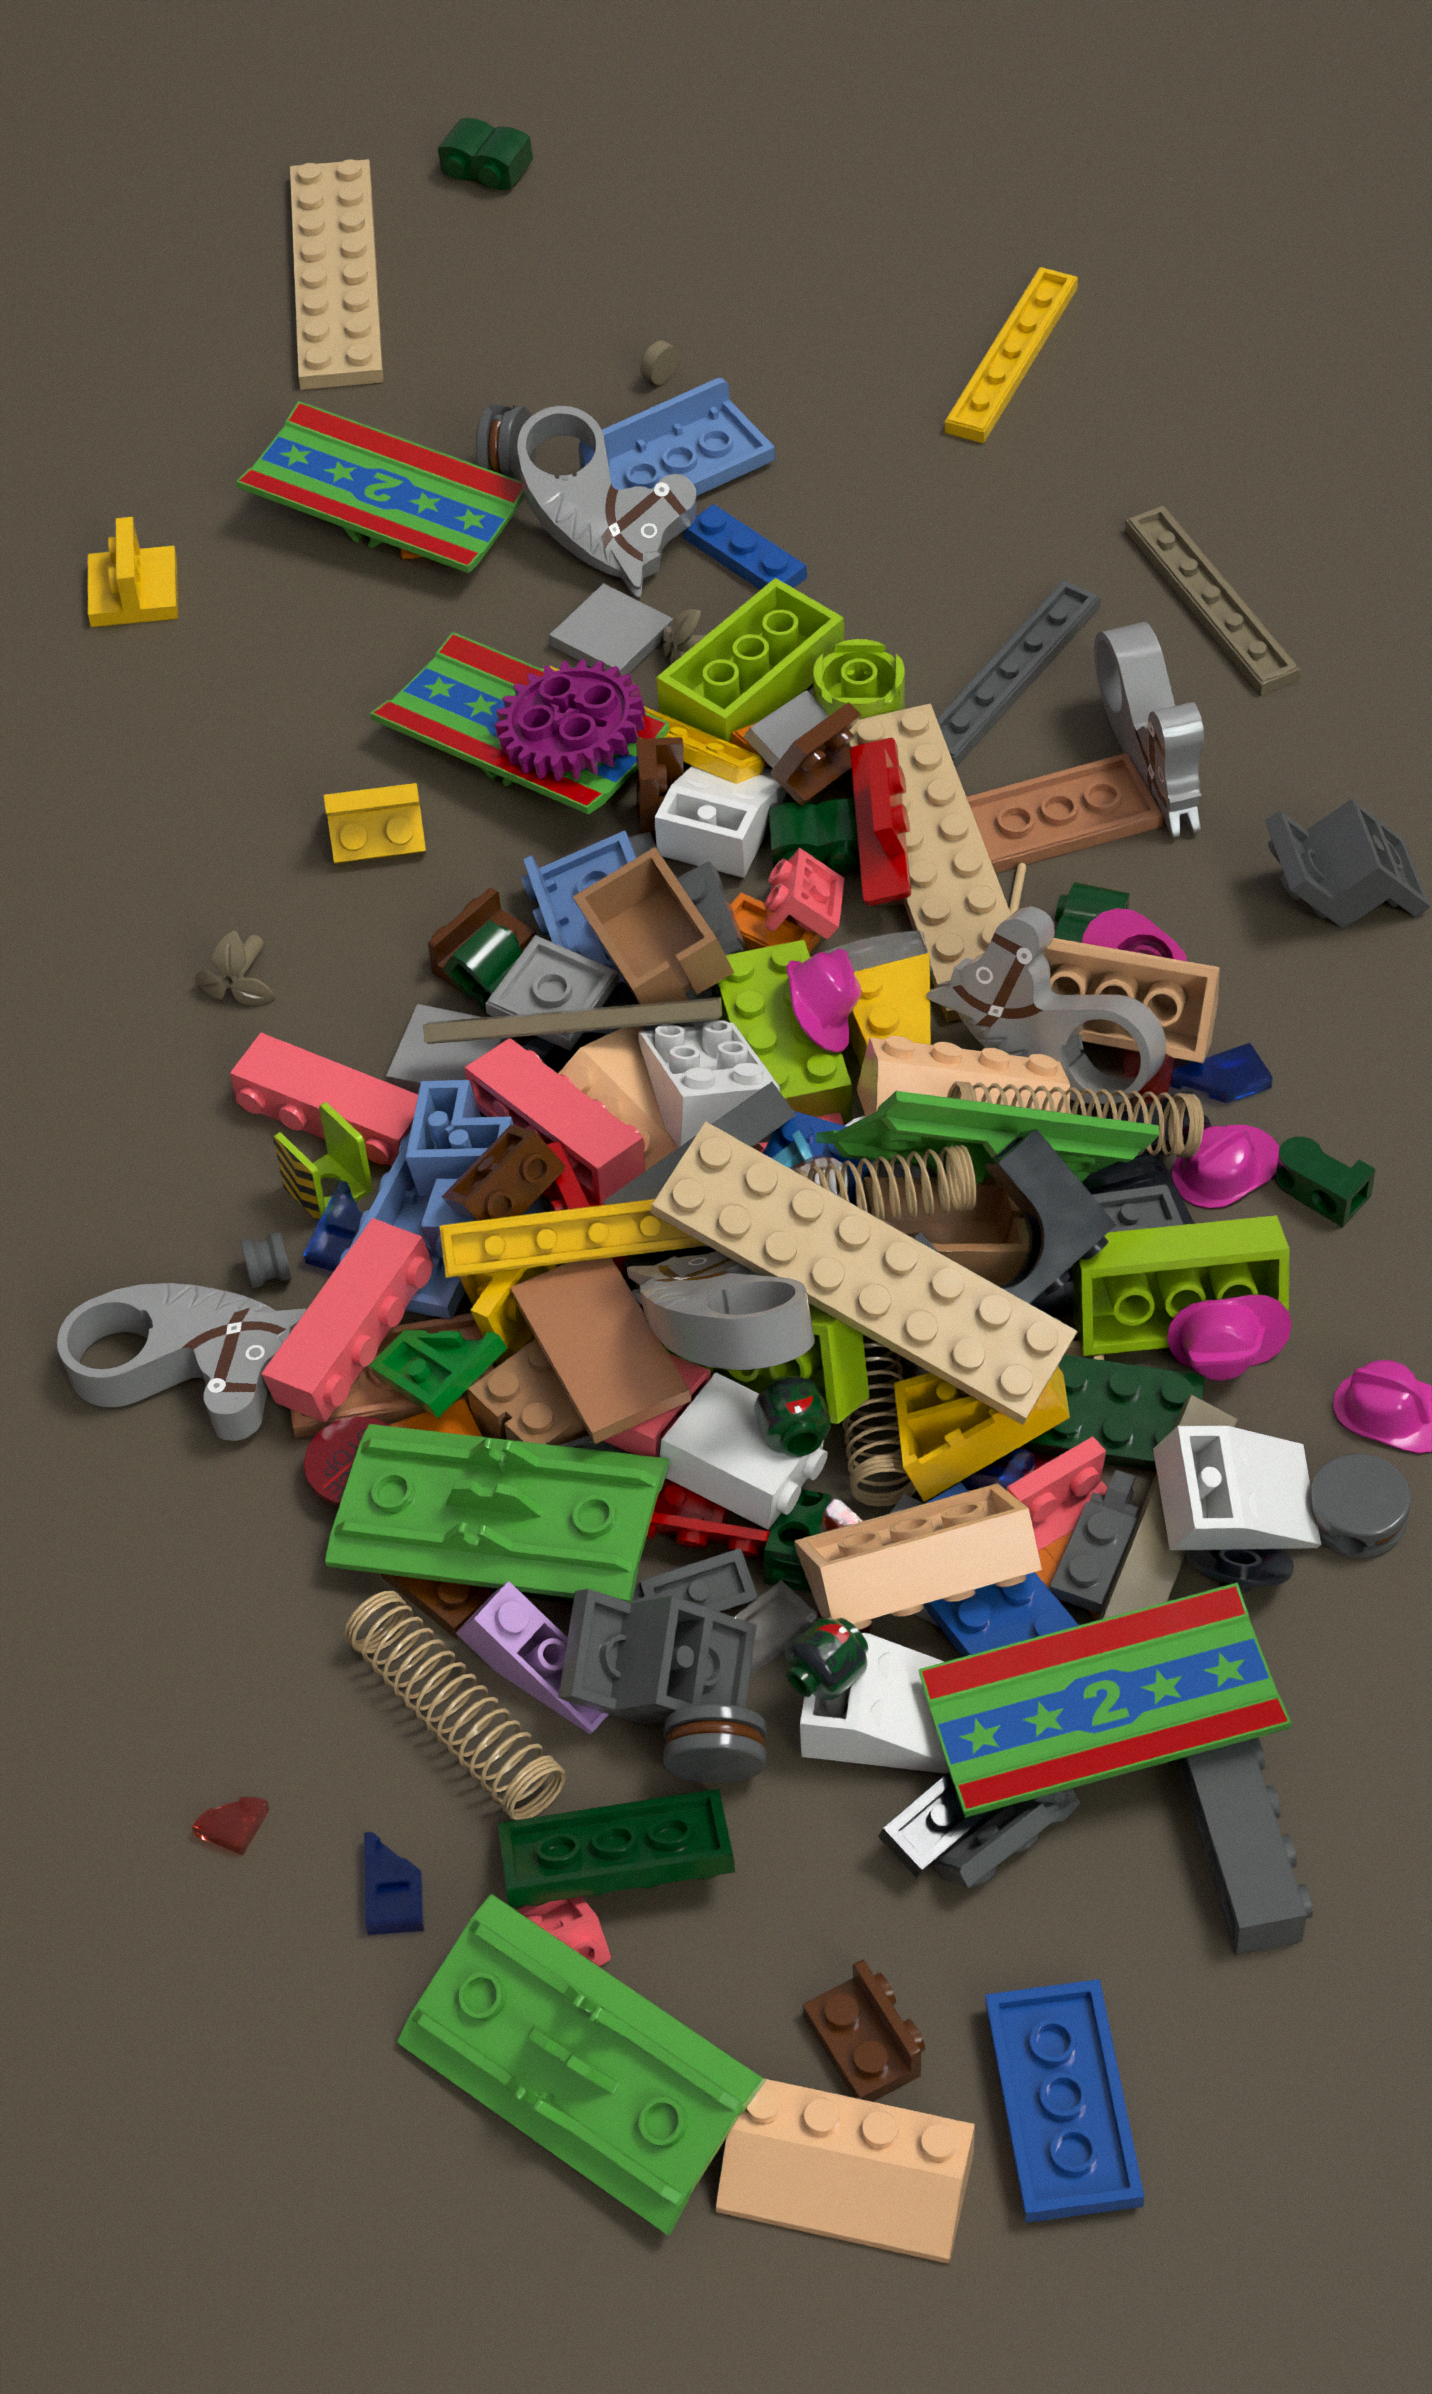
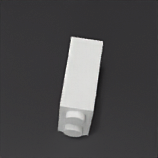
M715 1373L661 1439L660 1458H668L670 1461L665 1478L769 1530L781 1513L788 1515L799 1499L801 1486L808 1478L815 1480L822 1471L828 1455L827 1451L823 1450L824 1440L816 1451L802 1457H791L785 1453L774 1452L765 1443L755 1415L754 1404L759 1393Z

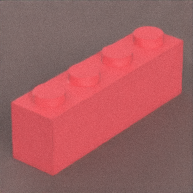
M261 1032L230 1072L236 1104H239L250 1113H261L281 1121L292 1130H303L324 1140L325 1136L319 1105L327 1102L363 1136L367 1158L376 1164L393 1166L398 1156L401 1140L406 1135H409L412 1128L418 1094Z
M509 1038L465 1067L466 1080H470L479 1111L487 1117H511L515 1126L536 1132L545 1144L560 1141L581 1189L600 1204L645 1172V1142L640 1132L634 1126L626 1125L612 1115L602 1102L597 1099L592 1100L576 1088L567 1076L559 1075L544 1064L534 1051L524 1049Z
M374 1218L370 1220L261 1373L275 1403L324 1423L329 1419L335 1408L344 1403L349 1394L350 1387L364 1367L372 1363L379 1345L391 1328L399 1324L404 1315L405 1308L416 1292L423 1288L430 1279L432 1269L435 1266L422 1236Z

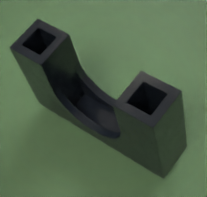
M1037 1129L1023 1131L984 1165L1021 1210L1029 1232V1248L1023 1266L1013 1279L1000 1288L1030 1304L1042 1292L1050 1295L1065 1284L1071 1276L1067 1269L1078 1259L1082 1258L1084 1261H1087L1108 1244L1109 1241L1105 1235L1116 1226L1115 1222ZM922 1232L906 1234L938 1252Z

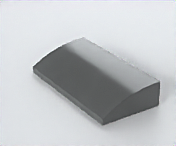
M770 1082L712 1125L752 1147L792 1119L796 1114L775 1084ZM696 1136L603 1201L604 1205L656 1199Z

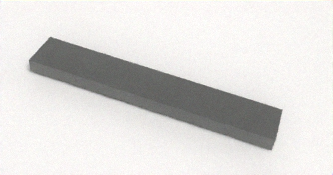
M1062 580L936 718L955 768L1100 609L1101 596Z

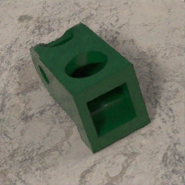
M1296 1136L1287 1139L1279 1148L1276 1182L1284 1192L1293 1196L1295 1200L1339 1226L1344 1227L1372 1196L1376 1169L1361 1160H1358L1350 1168L1322 1152L1320 1145L1313 1139Z
M801 1488L799 1499L788 1515L781 1513L772 1525L764 1549V1583L811 1593V1588L797 1554L794 1541L827 1532L832 1508L831 1494Z

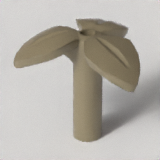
M685 610L672 620L671 627L665 626L663 651L665 659L671 657V665L706 636H692L701 615L700 610Z
M235 930L229 932L215 947L212 956L215 967L221 973L205 969L195 977L198 987L205 994L215 999L222 1000L227 988H231L233 996L239 1003L246 1005H262L269 1003L275 998L274 992L261 980L244 977L264 947L263 940L257 935L248 936L244 943H242Z

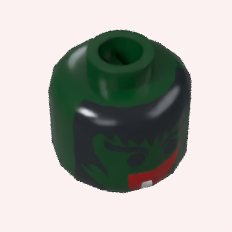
M782 1376L774 1379L759 1393L754 1404L755 1415L764 1441L774 1452L785 1453L791 1457L809 1455L821 1446L831 1428L830 1415L820 1389L812 1380L803 1377Z
M829 1617L818 1618L788 1644L785 1653L786 1661L790 1668L786 1673L787 1679L793 1688L804 1697H810L813 1694L823 1700H834L865 1673L868 1666L866 1656L869 1649L868 1643L859 1629L844 1618L836 1620Z

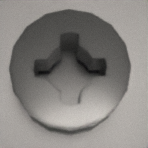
M280 1231L272 1232L266 1239L255 1241L251 1238L240 1240L252 1289L262 1287L266 1280L276 1278L283 1282L292 1279Z

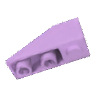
M509 1581L490 1595L456 1632L494 1671L588 1734L593 1733L609 1715L558 1698L568 1638Z

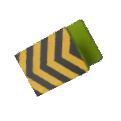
M327 1102L319 1105L328 1153L314 1163L300 1152L281 1132L273 1136L284 1189L322 1226L373 1192L363 1136ZM335 1178L342 1183V1188L337 1194L324 1197L320 1180Z

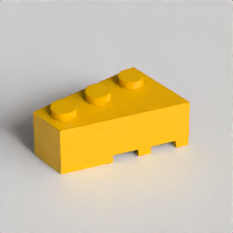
M930 952L854 972L861 985L862 994L847 1018L849 1040L861 1068L870 1037L886 1039L889 1036H900L911 1040L913 1043L931 1045L930 1000L926 996L930 991Z
M1059 1366L1056 1368L1024 1425L931 1372L894 1383L903 1468L924 1502L1070 1418L1064 1375Z

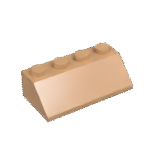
M1053 938L1051 944L1045 949L1044 956L1050 966V986L1054 993L1059 995L1114 994L1136 999L1147 1006L1159 1020L1166 1039L1165 1056L1204 1063L1212 1041L1218 1004L1220 967ZM1093 1019L1086 1021L1083 1030L1078 1034L1082 1035V1041L1139 1051L1137 1043L1131 1034L1119 1024L1109 1020Z
M642 1026L620 1028L580 1047L558 1074L567 1076L576 1088L592 1100L597 1099L602 1102L612 1115L624 1124L634 1126L640 1132L645 1142L644 1157L646 1171L678 1147L665 1129L638 1041L639 1031L646 1030ZM760 1143L752 1146V1148L758 1151L763 1147Z
M889 1036L886 1039L869 1038L856 1090L867 1117L876 1112L878 1106L895 1091L947 1097L948 1091L955 1081L970 1082L972 1086L982 1082L987 1088L992 1083H998L1002 1089L1008 1084H1013L1018 1090L1023 1085H1029L1033 1090L1038 1086H1045L1049 1091L1053 1087H1060L1066 1092L1070 1088V1083L1061 1063L1047 1055L1032 1054L1029 1057L1009 1055L996 1048H985L982 1051L961 1049L959 1046L948 1042H937L934 1045L913 1043L911 1040L900 1036ZM978 1087L975 1089L977 1101L981 1102L984 1090ZM992 1088L989 1093L992 1103L996 1104L1000 1092L997 1088ZM1008 1089L1005 1095L1008 1106H1011L1015 1091ZM1028 1090L1021 1092L1024 1108H1026L1031 1096ZM1044 1091L1036 1093L1040 1110L1046 1097ZM1059 1091L1051 1095L1054 1100L1055 1111H1057L1058 1103L1062 1097ZM1069 1093V1094L1067 1095V1098H1068L1069 1103H1070V1093ZM1034 1101L1032 1102L1031 1109H1035ZM1049 1101L1047 1104L1046 1111H1051ZM1065 1102L1062 1106V1113H1066Z
M998 1483L794 1541L797 1554L821 1616L835 1620L844 1618L859 1630L869 1626L872 1623L871 1619L890 1613L893 1616L912 1615L920 1612L924 1608L923 1604L939 1599L949 1602L964 1600L972 1597L977 1588L991 1584L999 1587L1017 1585L1026 1580V1574L1042 1570L1029 1508Z
M766 2079V2082L746 2110L739 2116L726 2137L716 2212L949 2264L974 2155L975 2124Z

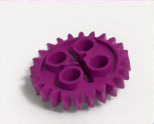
M581 659L576 668H570L568 662L564 660L558 671H553L548 665L544 666V676L540 678L532 673L527 674L529 680L527 686L515 683L513 688L516 696H504L502 698L505 708L497 709L496 713L499 722L495 723L503 754H508L511 765L520 763L522 773L526 774L535 768L538 779H542L549 771H552L555 780L560 781L565 772L571 771L572 776L577 780L581 775L582 769L587 768L595 775L598 774L597 764L601 762L611 767L614 766L612 755L615 753L627 756L629 751L626 743H636V739H639L637 731L645 729L643 717L646 716L638 684L633 685L630 674L621 676L618 666H614L605 672L603 661L600 660L592 668H587L585 659Z

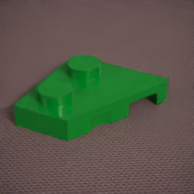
M404 1330L368 1366L379 1380L439 1418L507 1349V1346L495 1332H486L483 1340L464 1339L460 1331H441L430 1334L425 1330Z

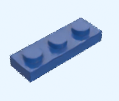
M715 504L697 515L693 524L683 531V537L686 541L759 590L764 588L774 578L792 588L807 579V565Z

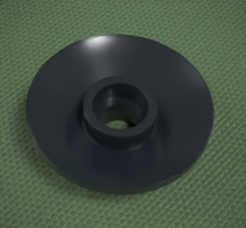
M1281 1549L1186 1550V1558L1195 1569L1219 1581L1220 1587L1238 1583L1241 1593L1249 1592L1251 1587H1267L1282 1584L1293 1575L1294 1563L1290 1556Z

